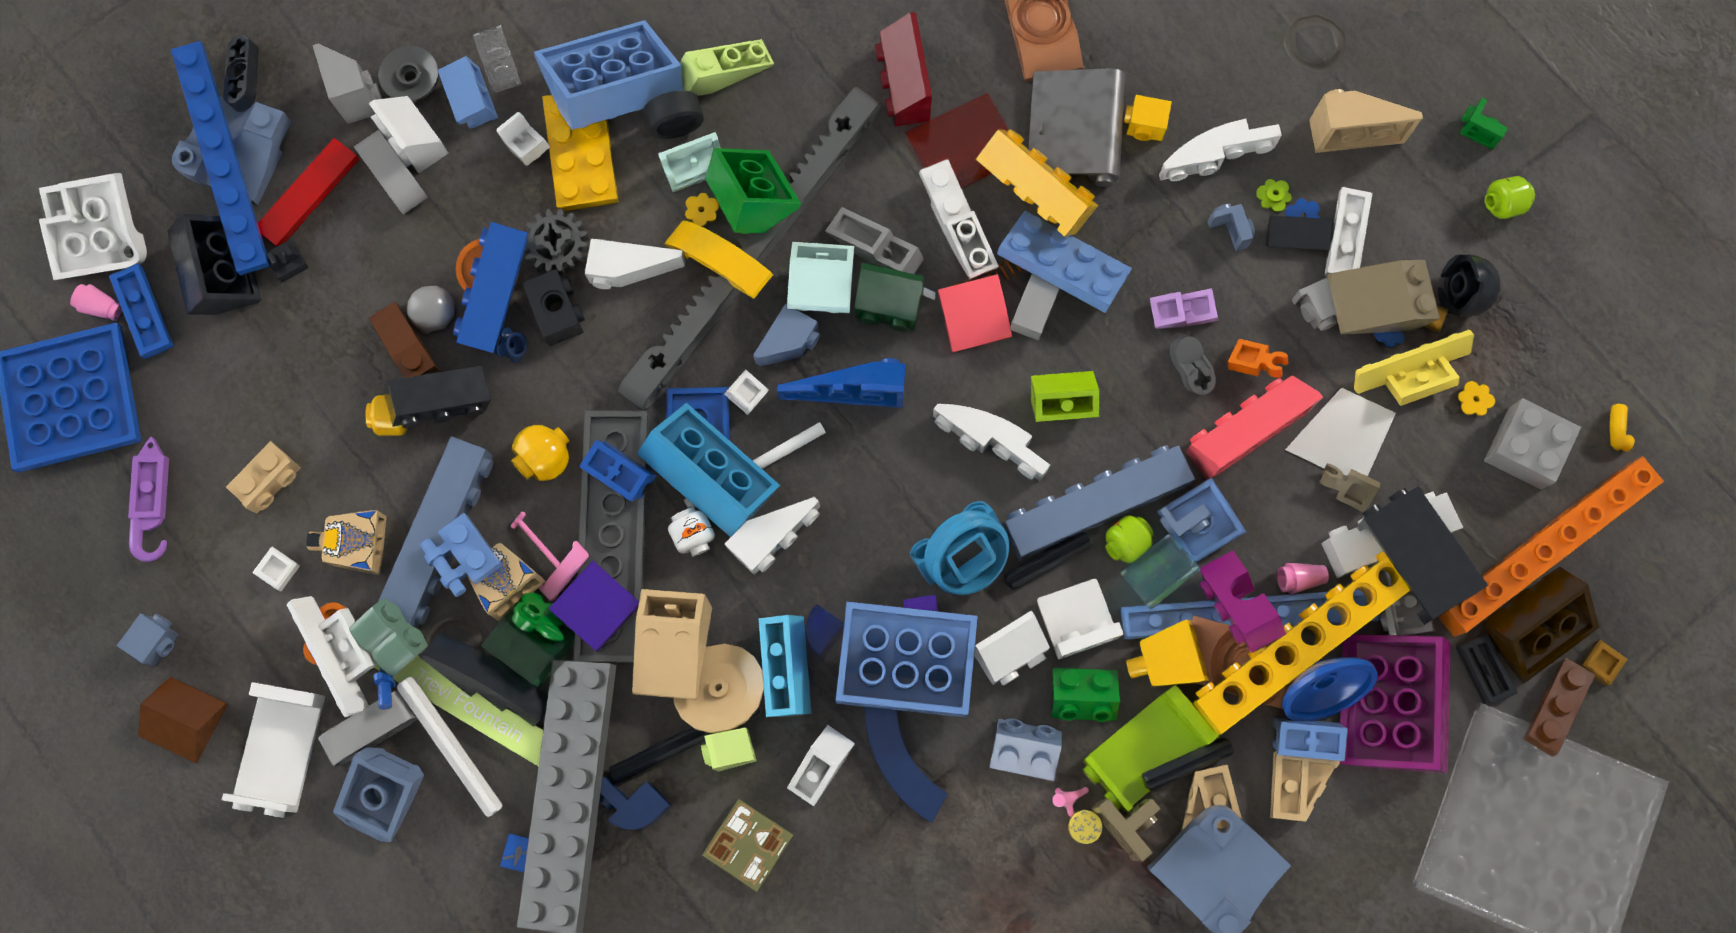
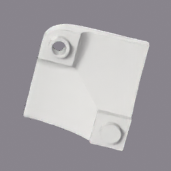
M121 173L39 188L46 218L39 219L53 280L125 269L137 263L141 265L145 261L147 250L144 237L134 227Z

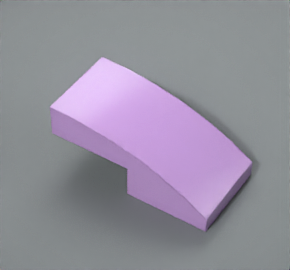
M1212 288L1181 295V292H1175L1150 298L1156 329L1184 327L1219 321Z

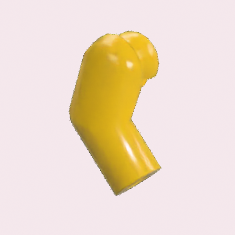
M1614 404L1611 407L1609 422L1610 445L1616 451L1621 449L1628 452L1633 448L1635 439L1632 435H1626L1628 407L1624 404Z

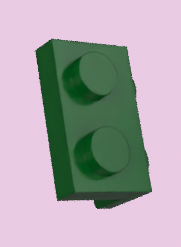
M1053 668L1052 718L1066 721L1075 719L1095 720L1098 722L1115 721L1120 705L1118 670Z

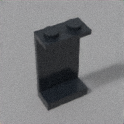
M1419 486L1409 492L1406 488H1403L1388 498L1391 503L1382 508L1379 504H1376L1361 514L1364 519L1356 526L1357 529L1361 532L1368 528L1422 606L1423 610L1417 613V616L1424 625L1488 586Z

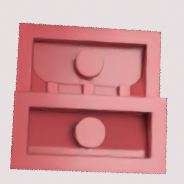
M998 274L942 288L937 291L952 353L1012 337Z

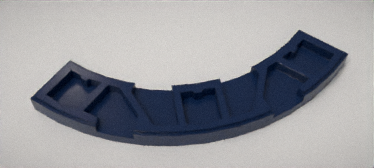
M864 707L869 744L883 776L892 789L910 808L933 823L948 793L932 783L919 770L910 757L900 733L897 710Z

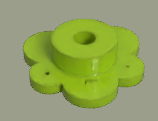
M1268 179L1265 185L1260 186L1256 191L1257 197L1262 200L1261 206L1264 209L1271 208L1274 212H1282L1286 204L1292 199L1291 194L1288 193L1289 185L1283 180L1275 182L1273 179Z

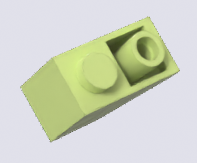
M747 728L704 736L706 744L701 745L705 764L712 766V769L720 772L756 761L750 733Z

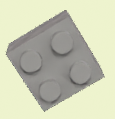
M1522 398L1508 408L1484 462L1542 490L1556 483L1581 427Z

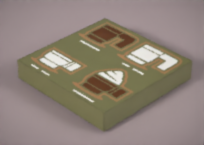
M738 799L702 856L758 892L794 835Z

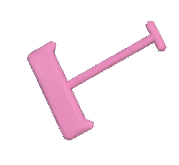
M520 512L511 524V528L516 529L519 525L556 567V570L548 580L539 587V590L549 601H554L588 559L589 554L578 541H574L572 550L560 563L522 521L526 514L525 512Z

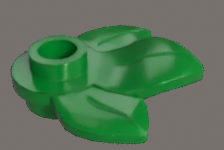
M530 592L522 595L520 602L514 607L513 622L524 631L532 632L536 629L548 639L563 641L564 639L558 627L565 623L549 610L553 603L545 604L541 595Z

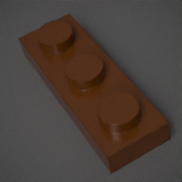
M1568 658L1560 661L1523 740L1551 757L1559 754L1595 674Z

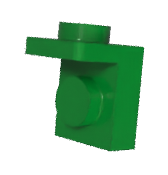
M1482 97L1475 106L1470 104L1461 118V121L1465 122L1459 134L1493 150L1504 137L1508 127L1500 124L1493 117H1486L1481 114L1487 102V99Z

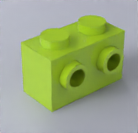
M1086 371L1031 376V404L1036 422L1099 417V387L1094 372Z

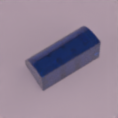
M816 604L808 616L806 633L813 653L820 661H823L843 634L844 624L820 605Z

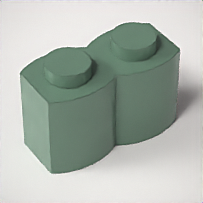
M386 598L372 606L349 627L351 635L358 644L371 652L373 659L379 667L392 677L428 647L421 631L407 623L400 608Z

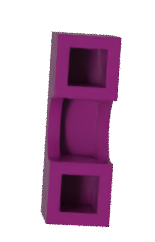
M1233 550L1199 568L1203 578L1199 585L1208 600L1214 598L1216 601L1214 608L1223 622L1229 620L1231 623L1229 630L1238 644L1244 642L1250 653L1286 635L1279 614L1264 593L1250 600H1241L1255 589L1247 569Z

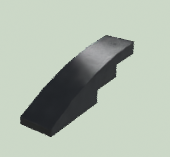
M439 633L420 656L422 660L470 697L477 692L502 712L509 707L533 727L546 712L548 700L546 692L501 662L469 645Z

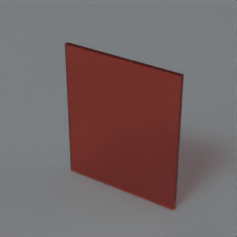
M986 93L905 132L924 168L948 159L962 189L992 174L976 158L997 130L1008 132V128L989 94Z

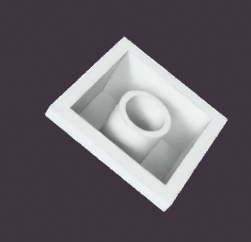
M1031 610L975 645L974 656L992 685L1000 681L1004 686L1019 676L1016 670L1026 664L1031 669L1047 659L1044 653L1050 647Z

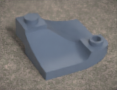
M220 96L251 203L258 206L283 154L279 147L288 131L291 120L283 111L258 102L246 111L237 112ZM193 127L189 137L185 141H179L172 155V164L187 179L212 189Z
M1215 805L1197 815L1152 861L1148 869L1211 932L1242 933L1251 923V917L1267 893L1291 865L1229 807ZM1221 820L1227 821V826L1224 829L1217 828V823Z

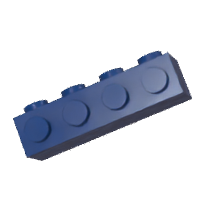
M490 222L489 228L483 227L479 240V245L484 246L480 258H474L470 275L475 276L472 288L466 287L462 299V305L466 306L464 317L457 318L453 335L458 336L456 343L496 353L495 347L500 339V331L504 325L529 238L527 232Z

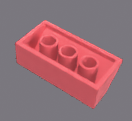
M1293 375L1284 381L1281 378H1277L1265 387L1266 394L1260 398H1257L1254 394L1240 404L1241 411L1235 415L1228 412L1215 422L1217 426L1209 433L1203 429L1189 440L1192 444L1186 450V453L1206 480L1213 479L1306 415L1323 398L1321 393Z

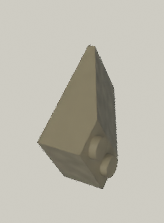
M1399 260L1334 272L1327 275L1341 335L1416 331L1440 319L1425 260Z

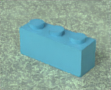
M783 615L759 618L766 717L812 714L804 617Z

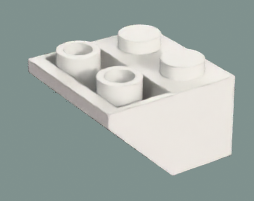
M408 96L378 99L369 103L375 112L371 116L372 120L406 167L412 164L416 171L420 173L449 154Z

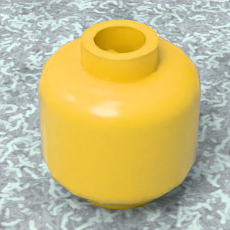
M384 395L374 397L372 402L366 405L367 428H372L376 435L401 436L406 433L408 428H402V425L392 427Z

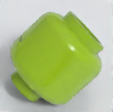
M1521 176L1495 180L1489 185L1485 196V205L1499 219L1520 216L1529 211L1535 199V191L1533 186Z
M1125 516L1107 530L1106 551L1114 560L1120 559L1125 563H1133L1152 547L1153 530L1143 518Z

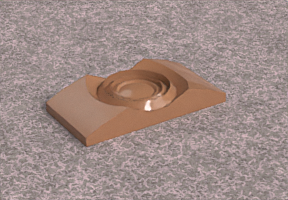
M1004 0L1025 82L1033 81L1034 71L1082 70L1084 68L1078 33L1071 17L1068 0Z
M1197 616L1192 617L1208 677L1214 685L1224 679L1221 673L1232 664L1238 662L1242 666L1251 659L1247 654L1249 650L1244 642L1238 644L1229 630L1231 625ZM1283 648L1276 650V660L1282 665H1287L1290 660L1289 653ZM1252 667L1249 672V678L1254 684L1261 685L1264 681V674L1259 668ZM1295 679L1262 704L1282 709L1284 695ZM1210 681L1198 682L1194 684L1205 686ZM1226 687L1223 691L1224 693L1238 696L1237 691L1232 687Z

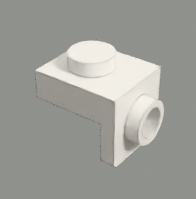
M520 112L514 114L496 130L509 150L526 166L538 159L541 154L550 148L546 140L528 124Z

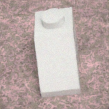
M827 725L810 747L787 788L812 806H815L855 743Z

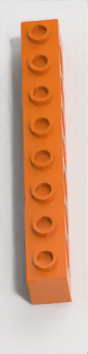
M1643 456L1626 464L1481 574L1488 584L1486 588L1438 618L1454 637L1467 633L1663 483L1664 480Z

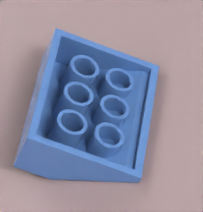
M645 20L534 51L535 59L555 103L572 130L584 128L589 124L606 119H613L629 112L643 110L650 100L661 94L684 90L681 64Z
M847 602L836 703L967 717L969 714L978 616Z

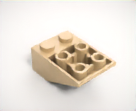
M641 590L635 628L632 687L634 695L697 700L712 613V606L705 594Z

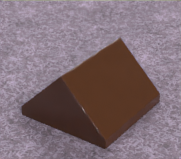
M169 677L140 704L138 736L185 759L198 763L228 703L175 678Z

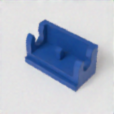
M595 440L579 466L631 502L634 499H641L644 496L642 491L645 486L653 483L657 477L656 474L608 442Z

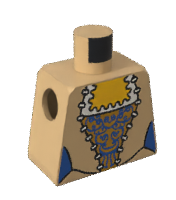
M378 510L328 516L325 520L324 532L310 531L306 540L307 549L309 551H322V562L330 566L381 575L387 516Z
M502 543L496 544L491 549L503 566L477 585L467 576L484 610L497 621L514 609L517 603L520 602L522 595L530 592L533 593L546 582Z

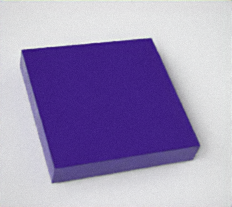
M592 561L552 604L549 610L596 652H599L638 609L639 601Z

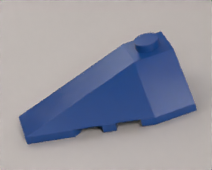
M885 358L881 362H870L780 384L777 388L778 397L784 400L903 408L906 364L900 363L897 359Z

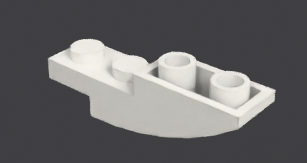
M1242 119L1204 132L1184 144L1164 162L1159 173L1160 180L1180 181L1188 175L1198 173L1201 176L1211 175L1220 169L1225 157L1227 159H1235L1241 157L1244 153L1254 151L1257 154L1267 153L1275 148L1282 136L1279 124L1249 130L1247 120Z
M944 160L920 170L919 175L931 199L930 205L969 279L997 269L999 267L975 212H971L949 160Z
M937 404L935 406L933 417L936 418L934 422L937 426L948 433L952 430L961 437L959 441L969 450L975 451L977 449L983 453L991 444L993 446L992 450L997 456L1006 461L1011 459L1019 465L1017 469L1027 478L1033 479L1035 477L1041 481L1047 473L1050 464L1027 448L1032 435L1001 417L971 407L953 404Z

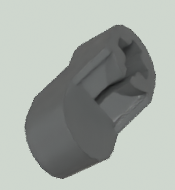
M1178 336L1175 338L1169 348L1173 365L1181 375L1185 389L1198 395L1210 393L1215 387L1216 377L1213 366L1204 355L1200 341L1191 336Z

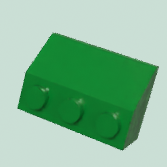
M713 148L705 180L735 233H764L800 208L801 202L769 150Z

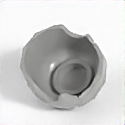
M439 286L421 287L411 294L407 302V318L412 327L423 334L444 330L455 316V302L450 292Z

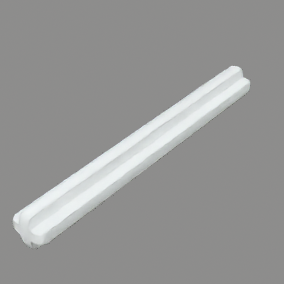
M408 677L397 685V690L485 816L490 817L503 807L501 801L413 677Z

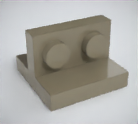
M1152 798L1141 800L1123 816L1109 799L1100 800L1090 808L1092 812L1098 815L1102 824L1133 861L1143 862L1153 853L1136 833V831L1139 832L1140 830L1142 832L1158 820L1154 814L1160 808Z

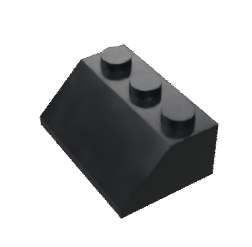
M182 214L168 229L167 232L187 315H218L259 303L262 300L255 271L244 275H239L236 272L220 216Z

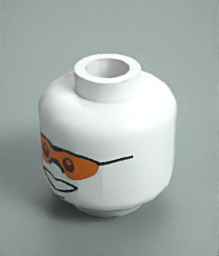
M694 507L671 517L673 522L668 526V532L679 553L685 554L690 552L692 557H695L710 549L708 543L715 538V533L707 516L702 511H695Z

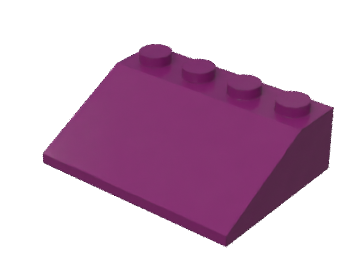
M1351 635L1343 641L1342 658L1355 657L1371 662L1378 673V678L1372 690L1364 698L1340 712V724L1348 729L1345 761H1340L1339 764L1415 772L1448 773L1450 642L1444 637Z

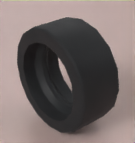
M680 90L661 94L650 100L643 109L649 134L657 139H673L687 135L700 127L704 121L698 96L691 91Z

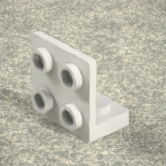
M1091 579L1037 599L1039 610L1058 660L1117 640L1123 635L1120 623H1113L1097 579Z

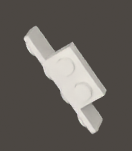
M312 596L292 599L287 603V607L343 716L348 717L363 711L369 705L356 679L375 667L377 663L373 659L371 652L359 645L351 635L349 627L355 623V620L349 608L340 609L325 620Z

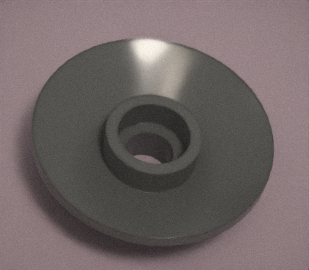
M402 46L391 51L383 59L379 67L378 78L382 89L389 97L408 96L412 102L425 98L433 91L438 82L439 68L436 60L427 50L418 46ZM410 76H416L414 80L407 81Z

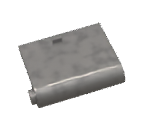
M1111 68L1034 71L1028 149L1031 151L1032 148H1035L1048 158L1045 163L1054 170L1056 167H1059L1070 176L1088 175L1089 179L1095 181L1097 186H1112L1113 182L1118 181L1120 178L1125 73Z

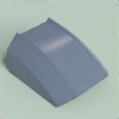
M366 747L353 757L333 814L346 825L378 841L392 842L415 798L424 774L418 765H413L390 754L383 748Z

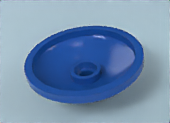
M1345 657L1318 661L1302 672L1289 686L1282 701V709L1285 715L1293 721H1315L1335 715L1364 698L1376 684L1378 673L1371 662L1360 658Z

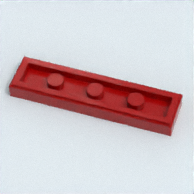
M333 138L258 222L261 235L276 247L285 243L358 162L359 157L337 139Z

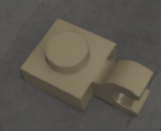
M1328 463L1323 469L1322 477L1319 481L1324 486L1338 491L1336 500L1361 512L1367 510L1381 484L1353 469L1346 476L1339 468Z

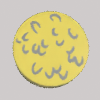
M1078 811L1070 818L1068 831L1076 842L1090 844L1100 837L1102 822L1098 815L1092 811Z

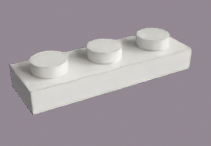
M1346 187L1340 189L1324 276L1334 272L1360 268L1372 193Z

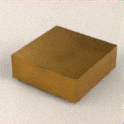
M1597 640L1580 663V666L1595 674L1594 678L1599 682L1609 686L1628 659L1602 640Z

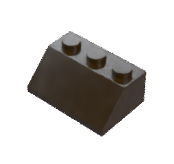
M1560 566L1542 577L1539 582L1524 593L1519 594L1513 601L1484 621L1496 650L1523 683L1529 681L1599 628L1588 584Z

